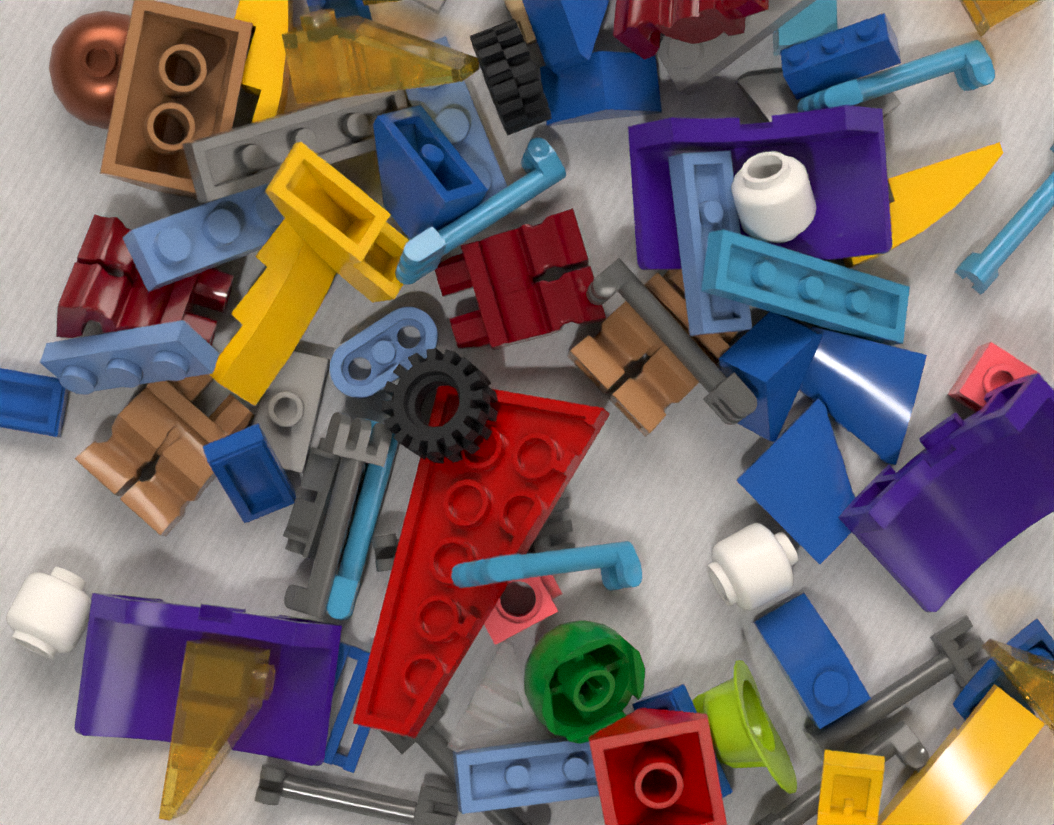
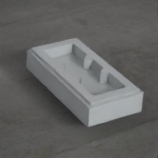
M293 351L258 402L253 425L259 423L283 469L300 473L305 471L330 362L327 358Z

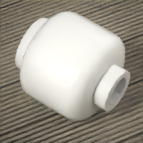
M763 152L748 159L734 176L731 185L733 199L742 229L750 237L764 242H788L803 232L813 221L816 213V203L806 168L796 158L778 152Z
M754 523L718 542L712 549L713 562L708 564L706 568L717 593L727 606L736 603L742 609L751 611L792 588L794 576L791 566L798 563L799 559L792 543L784 532L780 531L773 535L762 524Z
M54 567L50 575L40 572L29 574L6 615L7 624L14 631L11 639L25 649L49 659H53L56 652H71L77 646L89 621L91 598L82 591L86 582L74 573L60 567Z

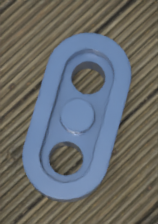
M402 307L392 311L336 349L330 361V376L334 385L342 393L353 398L362 399L377 394L385 388L387 381L394 383L400 379L398 375L393 373L399 364L407 370L413 367L408 359L409 356L418 353L426 359V349L437 348V327L432 318L418 308ZM414 327L420 332V341L417 346L408 349L399 344L398 336L402 329ZM363 358L371 364V373L365 380L358 381L350 375V366L356 359Z

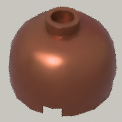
M104 10L82 15L64 27L52 46L49 72L54 93L67 112L87 125L108 130L130 15Z

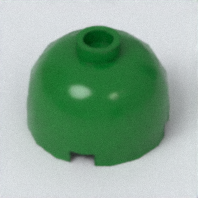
M577 620L563 623L545 633L532 648L524 667V693L533 713L554 735L565 736L570 742L581 744L589 742V736L627 716L623 710L629 704L632 695L639 700L644 690L646 669L640 652L615 630L605 624Z

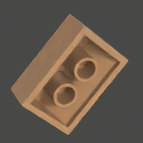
M133 0L99 174L152 191L198 200L182 144L232 129L253 23L155 0Z

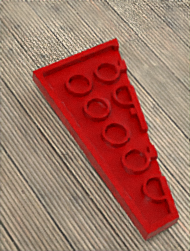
M438 387L428 426L440 427L453 418L459 407V396L454 387ZM493 389L496 392L498 402L490 403V406L498 411L496 422L486 421L485 426L493 431L488 440L480 435L474 440L480 447L477 452L472 455L464 449L461 451L463 460L453 463L444 457V464L434 463L428 458L424 460L420 457L353 724L414 739L417 737L510 582L504 581L460 588L452 580L451 575L454 566L499 556L523 555L528 552L608 419L610 413L607 410L596 406Z

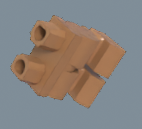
M668 270L663 276L657 272L644 286L690 336L682 270ZM625 301L602 323L601 331L595 337L588 335L570 350L567 357L603 394L624 375L628 365L638 361L645 353L650 357L642 366V371L635 378H629L608 398L646 437L666 416L665 410L672 403H679L699 382ZM738 332L690 337L716 365L719 362V358L730 348L728 343Z
M209 374L186 377L180 381L166 380L148 383L146 388L119 413L111 427L112 436L109 440L100 443L93 442L75 458L79 464L114 495L120 496V500L161 536L167 537L183 518L186 506L191 501L198 500L202 492L216 478L207 462L203 446L248 428L255 416L231 394L227 396L209 417L198 409L193 403L214 381ZM160 456L155 466L156 473L151 479L141 482L139 479L143 468Z

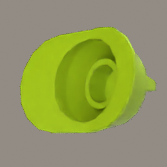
M736 660L733 667L734 677L708 691L698 694L692 700L697 713H704L708 716L713 749L720 763L732 768L767 767L772 777L788 794L795 793L797 791V780L790 757L763 707L757 685L749 667L743 660Z

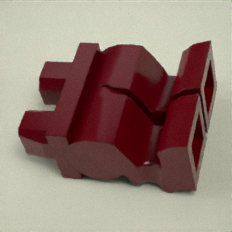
M616 0L613 37L646 60L656 55L660 49L661 33L667 37L690 44L713 40L723 32L728 36L745 33L746 17L768 10L769 0Z
M573 208L550 215L542 223L534 226L527 223L516 229L461 245L462 254L446 259L439 263L438 267L434 270L443 297L474 289L480 310L449 319L458 349L480 348L491 345L493 350H498L510 345L555 334L562 331L564 324L570 322L584 326L606 320L603 305L592 304L586 296V290L594 280L591 266L564 273L557 280H542L537 283L535 279L545 275L547 269L555 266L568 270L589 264Z
M94 214L77 256V262L74 263L57 305L56 337L75 338L82 336L90 320L99 322L104 333L184 320L212 346L218 321L192 314L191 312L194 304L224 313L232 292L234 276L213 267L148 292L123 240V237L132 229L127 228L118 217L108 218Z

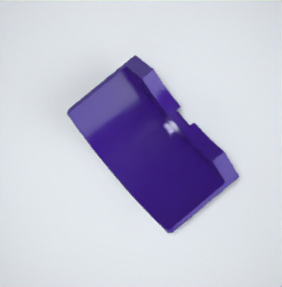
M842 105L826 109L772 115V122L740 124L739 117H670L628 126L636 253L638 266L642 270H682L668 159L670 156L681 153L731 151L734 176L748 159L763 152L782 153L783 155L796 158L805 166L816 203V213L813 221L803 232L788 242L766 243L821 260L888 253L892 248L883 109ZM739 219L740 233H741V235L750 237V236L742 229V225H741V222H740V219Z
M1039 373L1011 381L986 393L984 400L987 402L986 405L968 418L962 420L955 412L919 438L920 443L925 449L898 472L890 464L885 467L838 517L925 612L938 611L959 586L993 554L1024 530L1054 512V390Z
M92 593L74 729L76 733L84 736L143 739L199 745L284 759L309 766H320L325 758L342 626L286 615L267 616L245 613L246 609L200 604L199 607L173 604L158 598Z

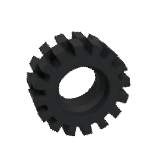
M512 19L470 35L483 78L507 136L552 119L536 67L517 22Z
M436 348L426 349V359L415 353L408 357L413 367L407 370L399 364L393 371V373L401 378L398 384L387 381L383 391L392 396L391 401H382V411L390 416V418L384 420L385 425L389 431L395 434L393 438L424 460L428 458L434 463L444 464V457H446L453 463L463 460L462 450L465 449L473 455L480 449L474 440L479 435L488 440L493 432L485 424L487 420L495 422L497 420L498 411L490 406V403L498 402L496 392L488 386L491 384V381L484 373L465 357L462 358L454 351L446 349L445 354H443ZM439 386L454 387L459 396V407L453 418L440 427L427 426L421 416V407L426 396Z

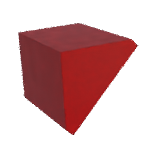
M641 707L588 737L605 825H727L707 714Z

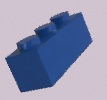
M885 13L780 50L783 77L796 100L901 63L897 36Z

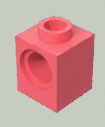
M989 342L978 346L947 395L976 413L986 405L987 402L984 400L986 393L1011 381L1039 372L994 343Z
M553 575L511 580L509 582L521 581L530 585L535 592V602L526 613L513 614L503 607L501 597L499 598L484 623L495 645L558 612L553 599L562 595V592Z

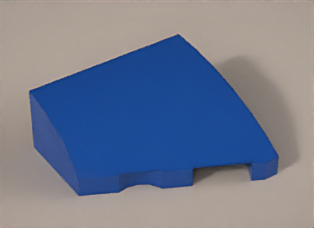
M810 327L823 334V337L799 391L812 402L819 398L826 405L828 413L835 422L847 432L854 434L874 451L882 462L896 465L911 418L927 355L821 328Z
M817 398L736 481L820 565L851 533L838 517L856 496L852 491L846 466L831 427L826 405Z

